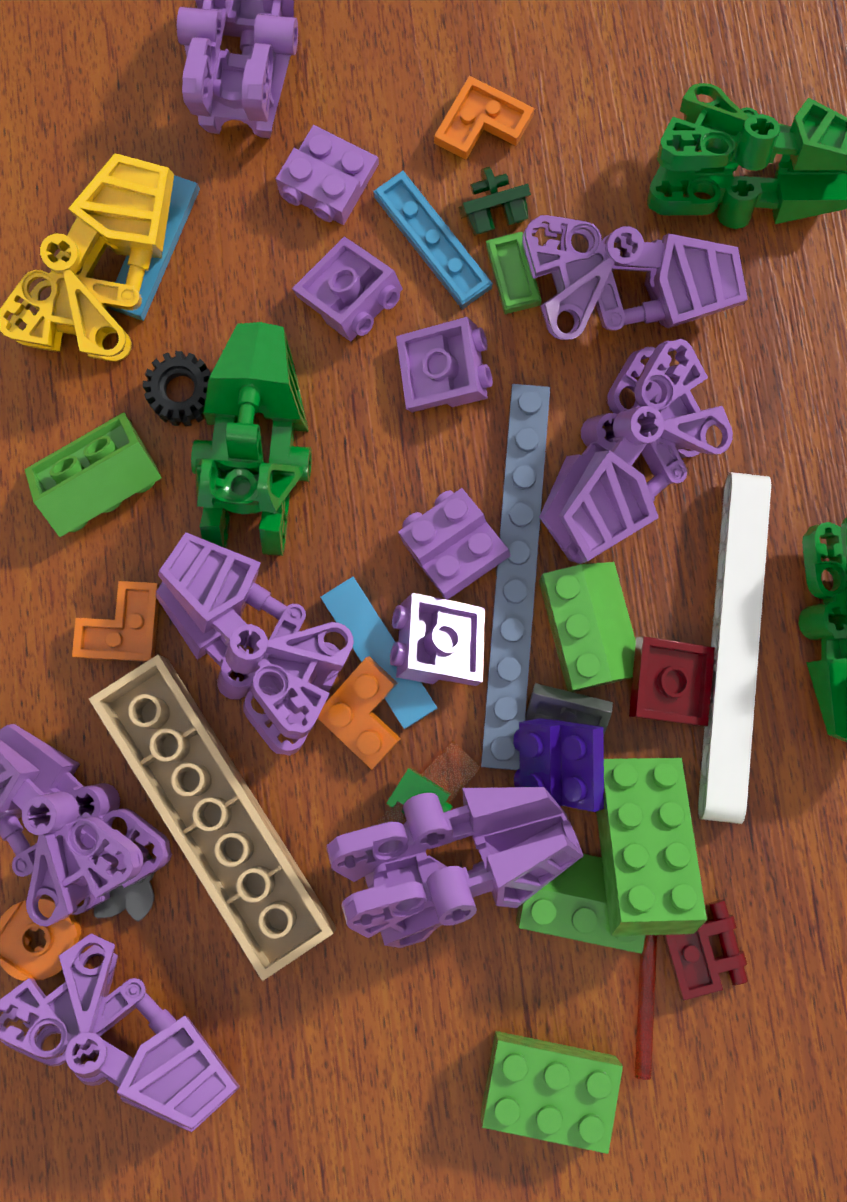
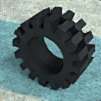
M175 351L176 357H171L168 352L163 354L165 359L163 362L160 363L157 358L152 362L154 366L153 371L147 368L145 376L148 381H143V388L146 391L144 396L153 411L164 422L168 420L174 426H179V422H183L185 427L191 426V420L196 419L198 423L204 420L202 414L204 413L208 380L211 373L206 364L201 359L198 361L194 354L188 353L186 357L182 351ZM179 376L190 378L195 386L192 396L183 402L170 400L166 393L169 382Z

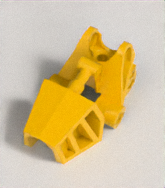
M115 153L68 208L73 216L76 217L68 235L55 233L43 240L40 247V255L43 262L51 269V272L33 270L21 279L0 308V331L5 336L26 347L60 352L63 333L73 334L77 336L79 351L87 353L89 358L113 362L124 360L131 351V339L106 310V307L133 311L141 306L142 297L139 292L144 273L149 270L151 258H162L174 173L168 167ZM107 247L117 255H129L127 264L130 267L125 284L93 279L94 269ZM57 249H59L60 252L55 257L54 253ZM39 278L46 279L44 281L39 282L33 288V290L29 292V287L34 280ZM51 287L50 296L40 301L41 292L45 288ZM20 298L24 299V301L21 304L18 303ZM31 306L39 310L37 314L29 310ZM12 313L13 316L11 317V320H7L8 316ZM22 321L27 324L24 330L19 327ZM117 333L119 336L118 344L113 349L105 350L103 347L105 337L109 334Z

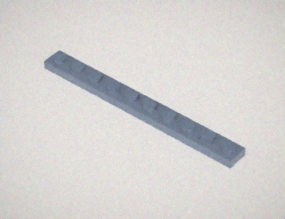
M512 384L499 534V538L509 549L510 557L497 565L481 756V767L506 770H518L520 768L519 751L514 747L513 738L515 732L519 729V722L525 721L540 529L539 516L541 514L550 387Z

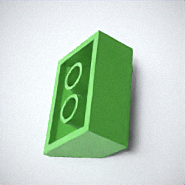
M125 412L24 469L34 504L59 537L68 532L79 531L92 518L103 512L108 513L115 510L123 500L135 493H143L149 490L156 481L162 478L155 462Z
M615 562L580 564L543 573L539 580V585L567 691L577 692L633 678L636 640Z
M583 854L582 858L518 907L515 922L518 928L640 954L643 952L645 935L611 936L602 857Z

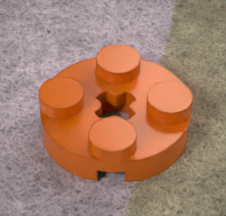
M40 897L38 908L43 916L51 917L55 909V903L52 898ZM26 900L12 905L0 918V965L9 975L21 981H25L28 978L35 981L50 978L63 971L59 955L79 942L81 926L75 920L73 914L47 927L39 926L29 917L26 909ZM42 929L45 933L46 944L45 946L40 945L32 949L29 946L32 939L28 936L30 930L36 932Z

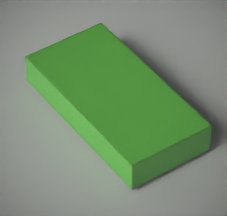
M522 232L486 240V249L504 314L541 306L542 300L537 282L531 276L522 246Z

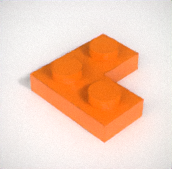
M469 75L435 133L434 144L467 160L483 130L517 146L534 116L535 108Z
M118 581L115 620L76 618L72 657L77 659L147 662L155 657L159 601L155 595L160 585L149 582Z
M369 656L360 663L324 704L318 719L373 770L401 738L373 713L374 709L398 682Z

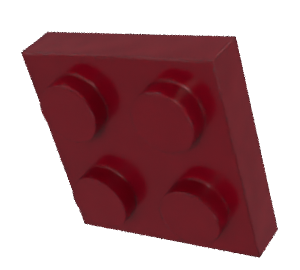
M645 636L636 637L629 717L693 726H708L715 647Z

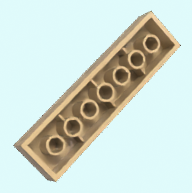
M159 654L89 698L262 981L334 934L337 927L167 658Z

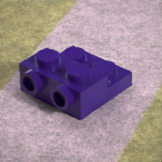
M544 718L519 722V729L515 732L513 738L514 747L519 751L520 768L514 776L515 787H544L559 806L591 812L603 810V727Z

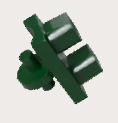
M486 167L481 169L482 181L470 184L473 195L485 192L486 196L464 202L462 206L458 207L461 219L467 217L468 224L474 236L495 229L490 210L498 207L503 208L507 226L529 219L526 198L531 195L528 183L498 192L497 188L509 185L508 176L505 173L494 177L492 169Z

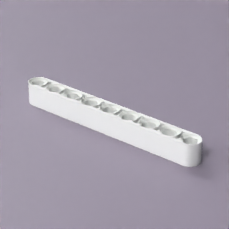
M729 472L724 487L711 647H715L709 723L708 726L704 727L698 814L702 820L742 824L746 815L771 498V479L769 476Z

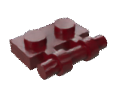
M725 900L709 903L713 919L706 921L694 934L663 935L679 995L683 1001L722 991L723 987L719 977V973L729 972L732 985L748 982L744 966L747 965L744 951H739L733 930L737 926L734 916L728 913ZM718 934L724 955L714 958L708 937Z

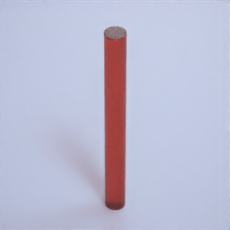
M645 935L643 952L640 954L635 1078L650 1080L652 1074L657 935Z

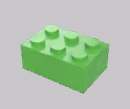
M495 1031L480 1113L482 1128L609 1154L623 1065L615 1055Z

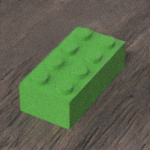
M682 758L604 759V809L596 811L611 936L694 934L707 921Z

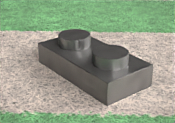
M535 683L525 721L544 718L603 727V733L605 734L612 714L613 702Z

